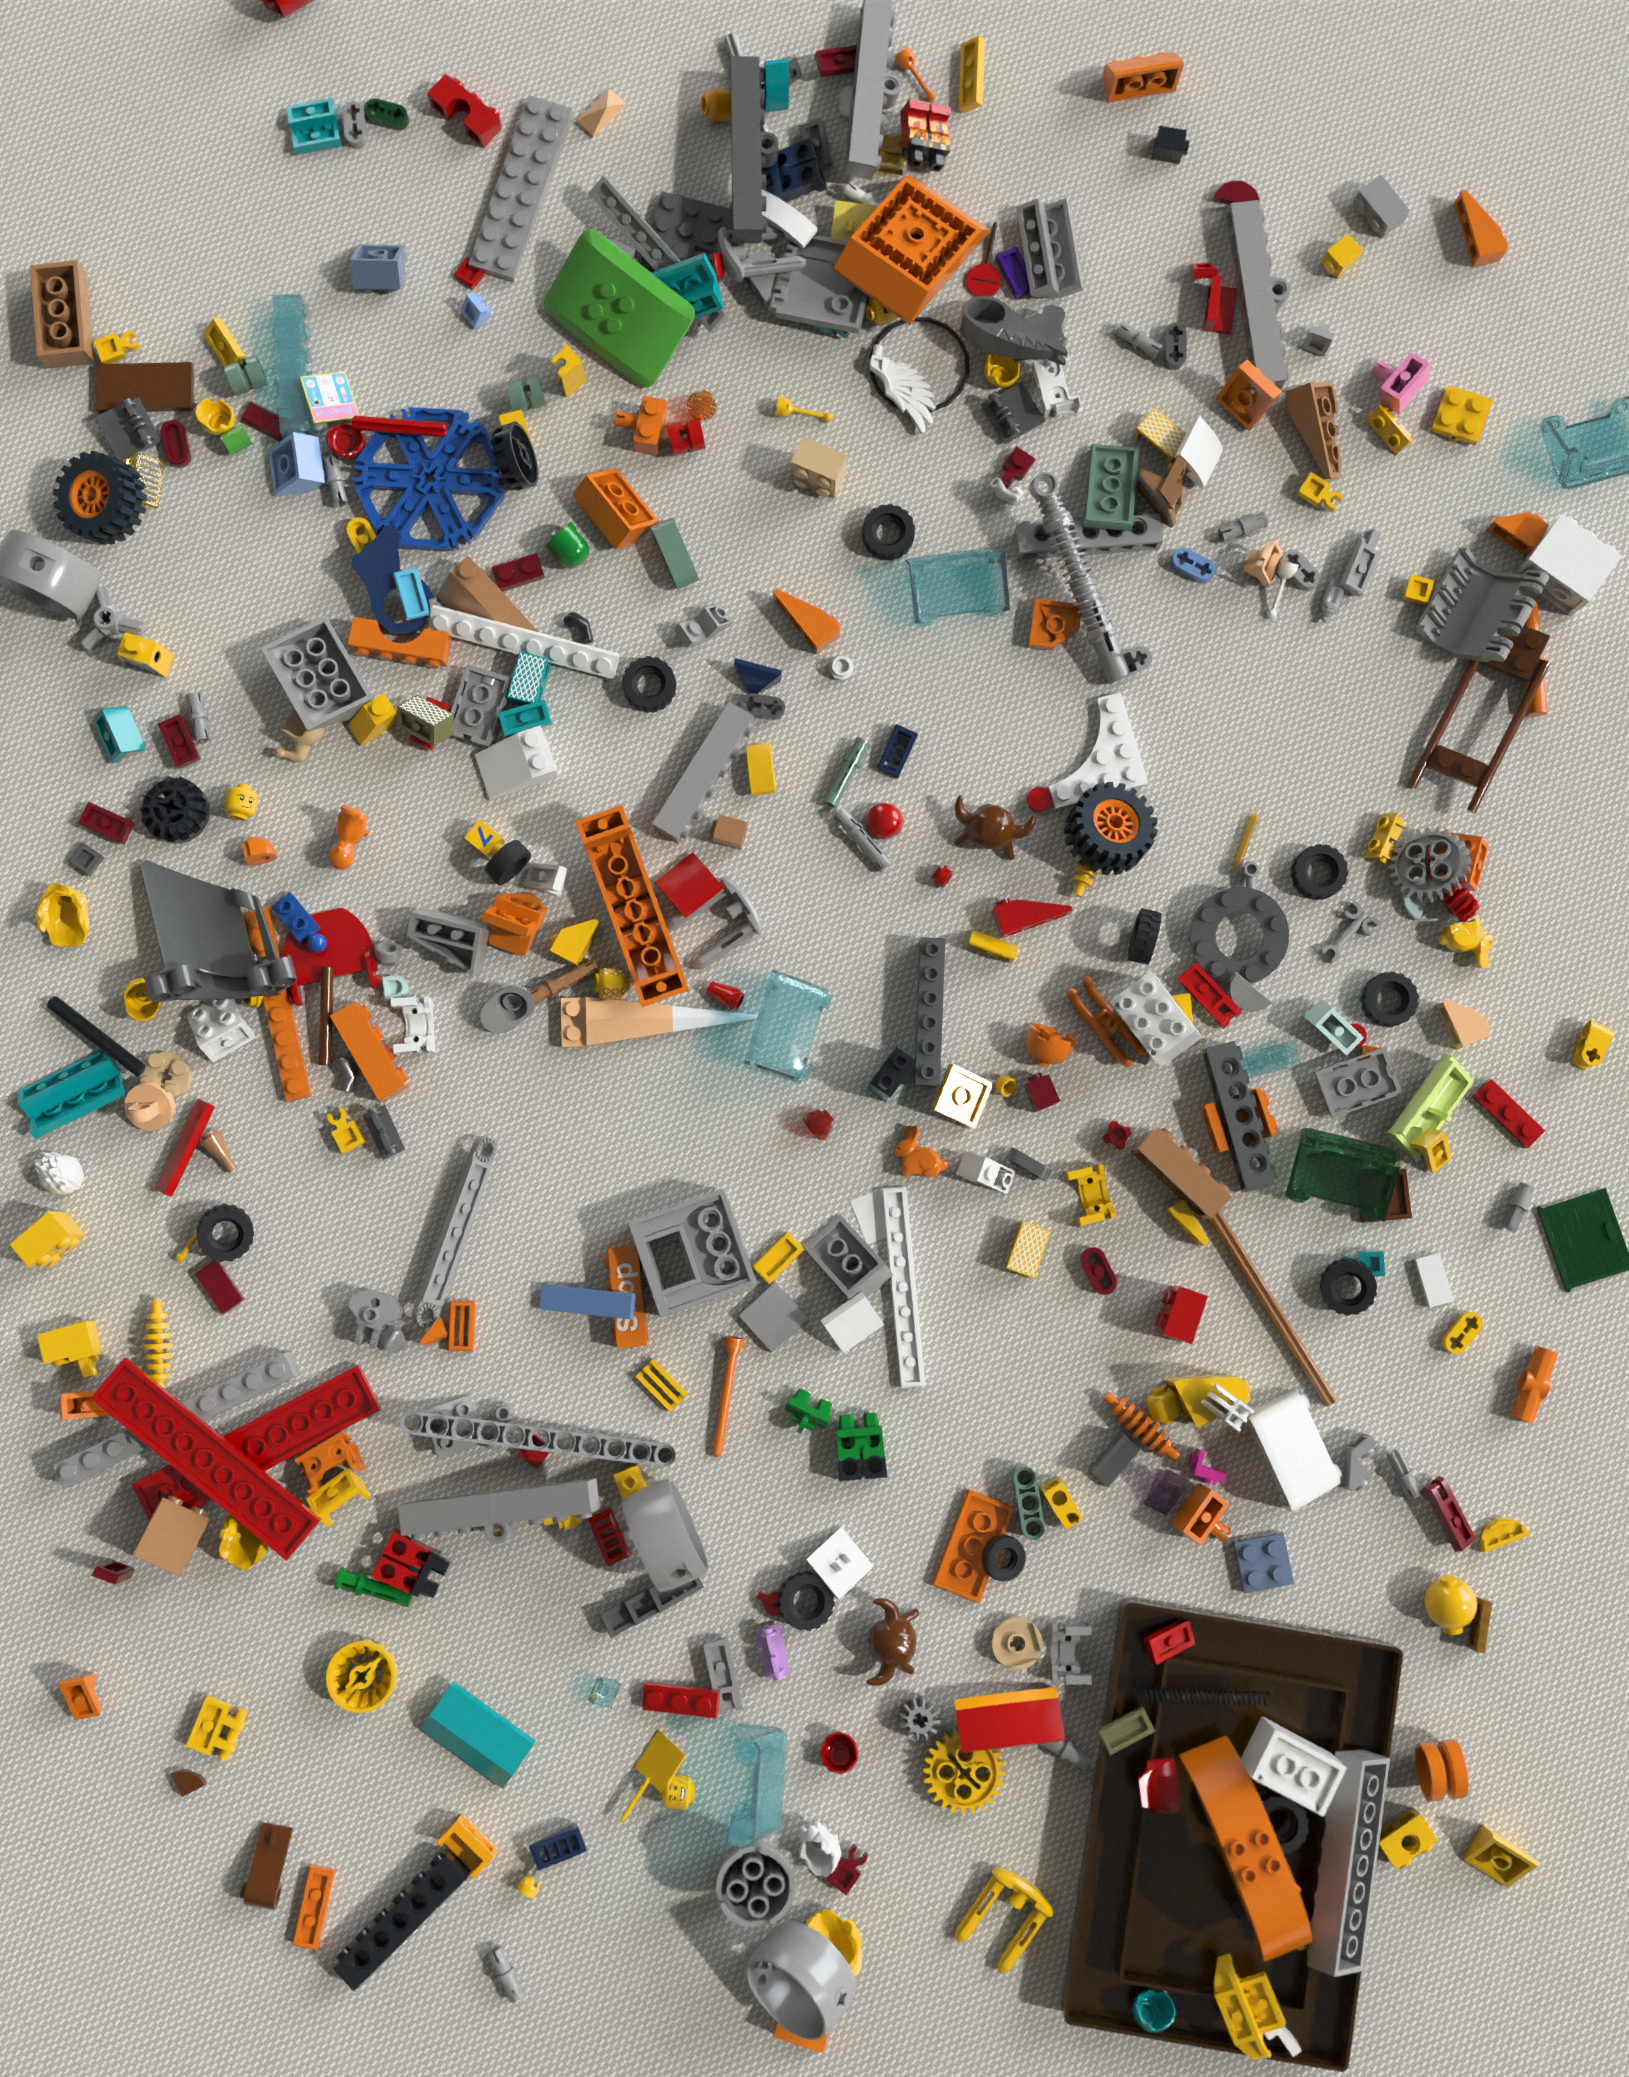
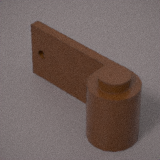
M262 1823L248 1882H244L241 1888L240 1898L244 1899V1905L270 1910L277 1908L282 1891L280 1880L293 1828Z

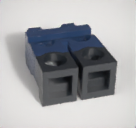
M811 137L778 151L776 163L771 167L761 168V174H766V180L771 178L773 180V183L766 185V190L764 191L787 203L815 190L818 192L827 190L819 148Z

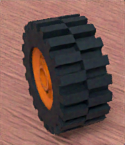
M90 451V454L86 452L79 453L80 459L72 457L69 460L71 466L64 465L61 469L64 472L63 477L57 476L55 482L60 484L59 489H53V495L58 497V501L53 502L54 508L60 510L56 514L58 519L64 522L62 525L66 529L71 530V533L98 543L115 544V540L119 542L126 540L124 534L131 536L135 532L132 528L133 525L140 526L143 521L138 518L139 514H145L146 507L142 506V501H147V494L141 492L146 487L144 482L138 480L141 477L140 474L133 470L134 467L104 453Z
M1106 782L1104 787L1099 783L1092 789H1087L1074 805L1065 821L1067 825L1064 827V834H1069L1065 842L1067 846L1073 845L1070 853L1073 857L1076 855L1081 857L1079 863L1082 866L1089 863L1091 865L1089 870L1096 872L1099 868L1102 869V875H1109L1112 870L1114 875L1121 874L1123 870L1126 872L1131 870L1155 842L1153 839L1157 836L1158 829L1154 828L1158 823L1157 817H1151L1154 812L1152 805L1146 807L1147 799L1144 796L1139 799L1135 795L1137 793L1136 789L1131 788L1130 791L1125 790L1126 784L1119 783L1116 788L1113 782Z

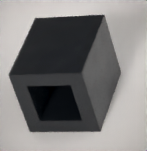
M1159 125L1152 160L1180 164L1182 155H1187L1190 140H1186L1187 130Z

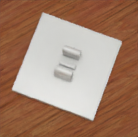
M842 1527L806 1559L807 1563L837 1600L873 1567Z

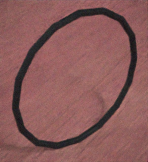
M917 317L913 322H930L945 328L958 340L965 356V375L959 389L946 402L936 405L934 410L936 411L948 406L962 393L969 376V354L962 338L949 325L930 317ZM900 320L898 322L891 324L877 337L874 345H879L880 341L893 328L903 325L906 322ZM872 348L871 353H870V355H869V362H870V358H871L872 353H873V348ZM869 370L870 377L873 381L877 393H879L891 406L898 408V406L890 398L885 396V393L880 389V386L876 380L874 373Z

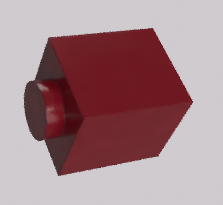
M1041 1073L1027 1078L1029 1083H1026L1024 1088L1035 1113L1060 1102L1049 1074L1042 1076Z

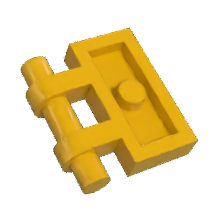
M208 1695L204 1700L186 1747L208 1756L217 1747L221 1749L218 1758L228 1761L231 1752H234L236 1749V1740L239 1732L245 1727V1717L248 1711L244 1708H238L235 1716L228 1715L232 1704ZM224 1725L230 1727L226 1738L219 1736Z

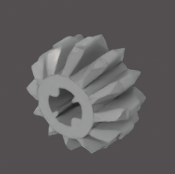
M921 1695L920 1702H916V1698L911 1696L912 1705L910 1706L907 1702H903L902 1706L906 1711L898 1712V1717L903 1719L899 1722V1727H907L904 1732L907 1737L914 1732L915 1741H918L920 1734H923L924 1739L928 1740V1731L932 1734L937 1733V1729L933 1725H941V1719L936 1717L941 1713L940 1709H932L935 1705L932 1699L925 1704L926 1698L924 1695ZM917 1713H920L921 1716H926L923 1717L924 1721L922 1723H919L916 1719Z

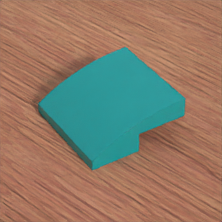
M333 98L286 106L293 148L296 155L342 146Z

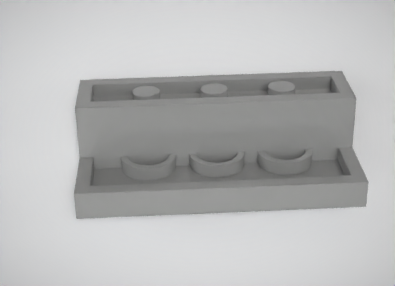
M1037 198L1016 206L1031 296L1063 298L1083 291L1084 285L1068 199L1064 198L1044 206Z

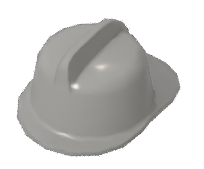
M505 986L483 1005L480 1013L481 1022L491 1032L498 1034L507 1033L533 1013L535 1007L534 998L524 986Z

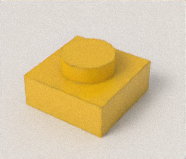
M1411 574L1407 580L1403 600L1426 606L1429 603L1434 580Z

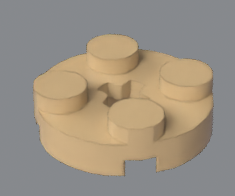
M160 1052L151 1054L145 1061L146 1068L144 1073L140 1075V1083L147 1081L159 1083L161 1088L172 1094L173 1099L187 1092L191 1085L192 1073L182 1056L172 1052ZM166 1070H169L168 1074L171 1075L172 1078L171 1080H166L165 1083H163L160 1075L161 1073H164Z
M1012 1616L1002 1620L993 1629L991 1646L995 1657L1000 1663L1014 1670H1022L1032 1666L1037 1661L1040 1651H1042L1043 1640L1036 1625L1028 1618ZM1015 1636L1024 1640V1643L1020 1644L1021 1649L1016 1650L1015 1646L1010 1647V1642L1013 1641Z

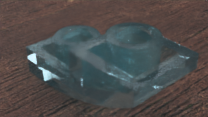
M1296 1040L1245 1053L1251 1078L1302 1064Z

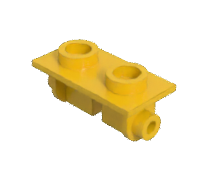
M1379 405L1366 419L1368 424L1395 455H1398L1404 447L1409 446L1414 441L1411 438L1412 434H1409L1402 424L1399 426L1396 424L1398 420L1388 407L1385 408L1383 405Z
M1399 813L1382 814L1377 822L1373 838L1368 844L1365 858H1377L1376 861L1380 864H1386L1387 861H1390L1395 845L1390 843L1389 840L1398 841L1404 827V820L1398 817Z

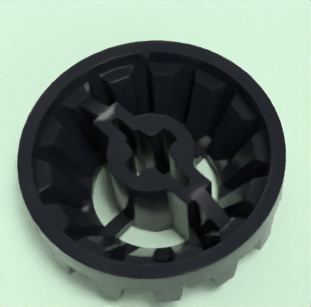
M515 421L497 427L490 441L493 446L491 453L495 456L496 462H494V465L498 466L499 476L504 478V484L516 491L536 486L539 479L538 464L532 443L526 431Z
M167 776L161 782H153V787L149 792L145 791L143 793V804L139 805V810L142 812L141 821L148 831L161 841L171 844L186 843L199 836L205 829L210 815L209 802L204 792L193 782L183 777L172 778ZM166 791H173L171 796L164 797L162 800L157 799L160 794ZM178 792L185 797L187 806L176 798ZM176 806H177V808H179L180 810H176V811H175V810H172V811L170 812V811H169L168 809H166V808L171 809V808H176ZM154 808L165 816L163 822L156 817Z

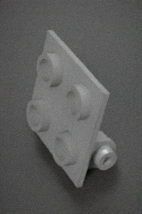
M470 1395L423 1410V1412L478 1419ZM436 1418L431 1423V1429L435 1433H441L445 1428V1423L442 1419ZM460 1422L456 1427V1431L460 1436H467L471 1430L467 1422ZM431 1437L438 1459L481 1444Z

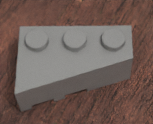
M419 908L410 912L407 936L432 952L435 951L447 958L448 962L455 963L463 968L469 975L474 976L482 972L490 926L486 923Z

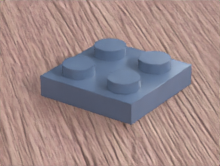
M1280 1532L1233 1541L1243 1593L1294 1584L1284 1533Z

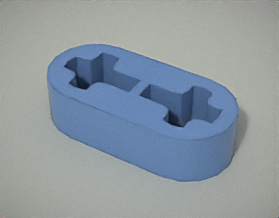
M1187 548L1176 550L1171 559V566L1174 570L1199 583L1209 582L1216 571L1215 565L1211 560ZM1182 555L1186 557V562L1183 565L1179 564V558ZM1203 566L1208 568L1204 576L1200 574V569Z

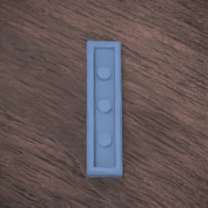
M541 1284L539 1309L634 1319L636 1294Z

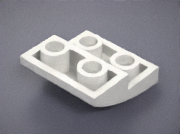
M1199 416L1192 420L1175 458L1180 457L1186 460L1187 471L1185 475L1202 489L1205 488L1223 448L1216 434Z

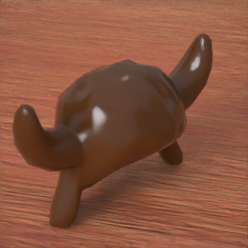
M959 795L955 802V815L959 822L966 826V829L956 839L955 845L961 846L969 839L973 844L985 849L997 851L1005 849L1007 859L1010 861L1014 860L1012 839H1021L1028 836L1035 826L1036 816L1033 814L1023 825H1014L1011 813L999 805L985 804L977 808L974 813L968 812L963 805V796Z
M876 1598L873 1600L874 1604L884 1609L885 1619L877 1622L870 1629L869 1651L874 1660L881 1664L878 1674L866 1681L870 1686H880L889 1682L896 1668L910 1675L914 1673V1668L908 1663L915 1654L917 1639L910 1621L919 1616L918 1609H913L900 1616L896 1604L887 1598Z

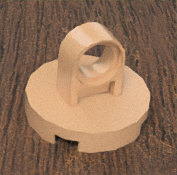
M147 1081L139 1083L128 1092L125 1098L124 1109L128 1119L135 1126L146 1131L160 1130L170 1122L175 1114V1102L172 1094L166 1092L156 1082Z

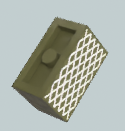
M415 695L397 706V727L434 747L453 735L454 714L419 695Z

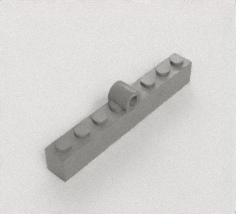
M863 0L860 9L844 175L871 180L874 172L879 171L881 156H878V150H881L883 135H880V129H883L885 114H882V109H890L895 105L902 88V83L896 75L886 73V67H889L891 52H888V47H891L893 32L890 31V27L893 26L895 12L892 11L893 0Z
M1259 200L1231 203L1226 218L1248 361L1256 368L1258 367L1259 371L1271 382L1274 381V385L1281 390L1289 378L1288 366H1284L1285 345L1280 340L1282 325L1281 321H1277L1276 313L1283 307L1290 293V285L1283 278L1270 276L1271 255L1267 254L1266 250L1268 235L1266 231H1263L1264 211L1260 209Z
M596 1478L411 1501L398 1505L401 1536L411 1535V1539L426 1537V1533L434 1532V1536H443L450 1534L449 1530L457 1529L459 1534L472 1532L473 1527L481 1526V1531H484L486 1539L493 1544H500L512 1539L517 1533L520 1521H528L529 1525L544 1523L545 1518H552L553 1522L568 1520L569 1515H576L577 1519L592 1517V1512L600 1509Z

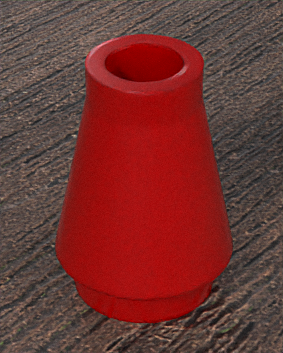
M715 981L709 984L706 992L728 1010L733 1009L735 1011L739 1009L745 997V993L741 992L740 988L720 984Z

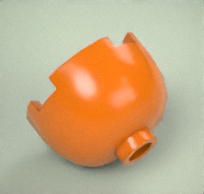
M1035 1023L1034 1026L1029 1025L1025 1037V1047L1029 1055L1035 1058L1034 1063L1042 1067H1048L1049 1064L1057 1065L1063 1063L1070 1056L1076 1043L1075 1038L1069 1034H1066L1064 1038L1061 1034L1055 1032V1028Z

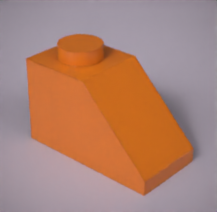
M1526 512L1496 518L1486 531L1527 556L1535 548L1549 527V524L1544 522L1541 516Z

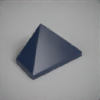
M737 658L734 660V669L748 693L760 694L781 682L782 670Z

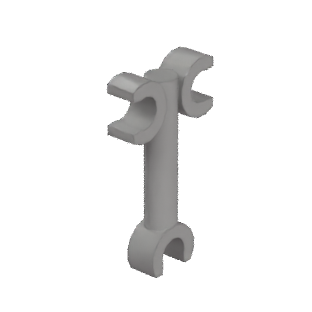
M1356 901L1350 904L1355 909L1354 915L1350 914L1347 910L1342 913L1345 919L1353 921L1332 945H1327L1320 950V955L1326 953L1327 950L1333 953V957L1329 961L1331 964L1339 959V950L1359 928L1362 934L1369 936L1372 932L1367 928V923H1371L1375 927L1380 924L1377 918L1369 917L1362 911L1361 905Z

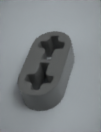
M1177 322L1168 325L1163 337L1164 364L1170 370L1182 368L1187 357L1186 328ZM1172 331H1176V334L1179 336L1176 343H1174V336L1171 335ZM1174 350H1176V356L1179 358L1178 362H1174L1172 358Z
M748 693L740 700V708L756 718L778 720L785 713V704L778 697ZM749 699H754V703L761 705V708L753 707L752 711H748L744 703H748ZM773 702H776L778 707L782 709L777 711L776 715H773L770 709H764V705L772 706Z
M1011 1147L1006 1156L1008 1161L1044 1182L1047 1181L1052 1172L1048 1167Z

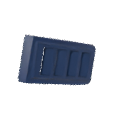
M896 724L877 769L899 778L918 733ZM900 733L911 738L910 742L908 743L897 738V734ZM896 742L907 747L906 751L904 752L893 747V743ZM889 751L903 756L902 760L900 761L889 756ZM885 760L899 765L897 770L885 765Z
M576 1823L528 1845L538 1871L587 1851ZM572 1835L576 1843L574 1847H571L568 1839ZM562 1839L567 1849L563 1852L561 1851L560 1845L558 1843V1841ZM552 1843L557 1853L553 1857L548 1846ZM541 1847L544 1848L547 1859L542 1861L538 1850Z

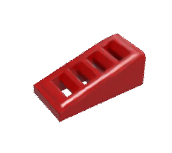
M611 1507L588 1518L608 1567L631 1556L632 1552ZM609 1517V1523L600 1527L597 1526V1522ZM613 1527L614 1532L602 1537L601 1532ZM617 1536V1542L606 1546V1541ZM621 1546L622 1551L612 1556L610 1555L609 1551Z

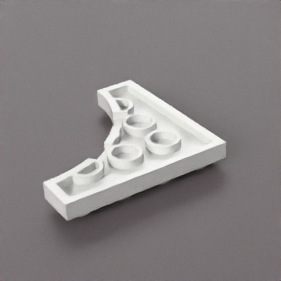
M1121 692L1100 697L1096 701L1099 711V733L1096 744L1088 759L1072 775L1048 786V791L1052 796L1054 811L1075 805L1087 789H1092L1099 783L1104 787L1106 782H1113L1115 788L1119 783L1126 784L1125 790L1135 789L1148 784Z

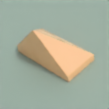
M608 89L576 121L594 138L626 107V104Z

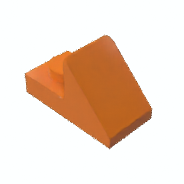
M96 1391L60 1394V1420L111 1415L90 1399Z
M97 1675L59 1681V1688L74 1720L100 1716L102 1707L94 1691Z

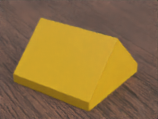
M1483 1824L1464 1855V1861L1507 1888L1538 1867L1539 1863L1526 1851Z

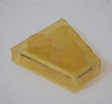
M888 135L883 136L881 150H878V156H881L879 171L875 172L903 174L905 157L902 156L903 145L901 135L890 138Z

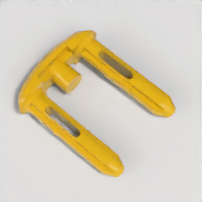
M999 1867L991 1870L993 1876L956 1928L955 1940L958 1943L968 1940L1005 1886L1010 1889L1012 1888L1014 1891L1008 1899L1011 1905L1021 1910L1025 1902L1029 1900L1034 1904V1908L998 1959L997 1970L999 1973L1004 1974L1012 1969L1048 1916H1053V1908L1048 1899L1030 1881L1015 1872ZM991 1891H993V1892L990 1894V1896L988 1897V1899L986 1900V1902L984 1903V1905L982 1906V1908H981L980 1910H978L979 1907L981 1906V1904L983 1903V1901H984V1900L986 1899V1897L988 1896V1894H989ZM1034 1922V1924L1032 1925V1927L1030 1928V1930L1028 1931V1933L1025 1935V1937L1023 1938V1940L1020 1941V1940L1022 1939V1937L1024 1936V1934H1025V1933L1027 1932V1930L1029 1929V1927L1031 1926V1924Z

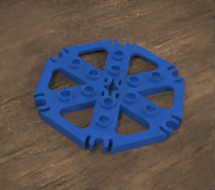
M407 407L411 413V416H408L403 408L401 409L403 420L448 422L451 427L432 454L421 435L375 432L355 460V472L363 474L359 478L353 477V486L378 535L385 526H395L399 531L401 539L398 548L453 551L450 546V542H452L458 550L460 549L457 543L458 539H466L469 545L471 540L468 533H470L475 541L506 497V487L498 485V482L504 480V478L499 476L498 466L494 465L496 460L495 456L491 453L493 449L490 443L491 439L482 423L480 426L477 418L472 424H467L470 416L469 413H464L463 410ZM390 414V418L395 419L393 414ZM393 437L398 440L409 464L374 463L373 459L385 440ZM474 442L482 444L491 461L489 469L455 467L469 446ZM434 474L436 481L434 483L430 481L427 484L425 477H431ZM376 489L405 491L387 518H381L370 498L372 491ZM451 493L484 495L488 498V504L475 522L467 523L463 519ZM430 504L443 530L442 537L438 540L412 538L410 536L411 529Z

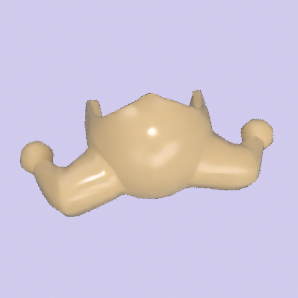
M294 710L280 729L294 742V750L286 751L284 748L278 747L275 750V755L279 758L285 757L295 762H304L308 757L311 746L322 738L325 727L308 732L296 710Z

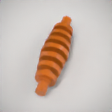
M1110 1392L1103 1397V1400L1111 1406L1110 1413L1113 1416L1119 1413L1116 1420L1120 1424L1127 1420L1123 1428L1126 1431L1133 1428L1130 1435L1134 1439L1142 1433L1138 1442L1145 1444L1150 1440L1147 1448L1153 1450L1155 1447H1158L1155 1451L1157 1455H1167L1172 1461L1178 1458L1180 1453L1172 1447L1173 1441L1171 1438L1163 1439L1166 1435L1163 1429L1156 1433L1159 1427L1156 1422L1149 1425L1152 1420L1150 1415L1147 1414L1140 1419L1144 1411L1139 1408L1133 1413L1136 1406L1132 1403L1125 1406L1127 1402L1125 1398L1117 1399Z

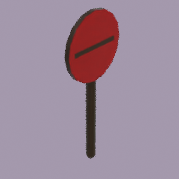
M994 222L992 226L985 264L974 266L966 277V286L975 297H992L999 291L1001 286L999 271L994 266L989 265L998 225L997 222Z

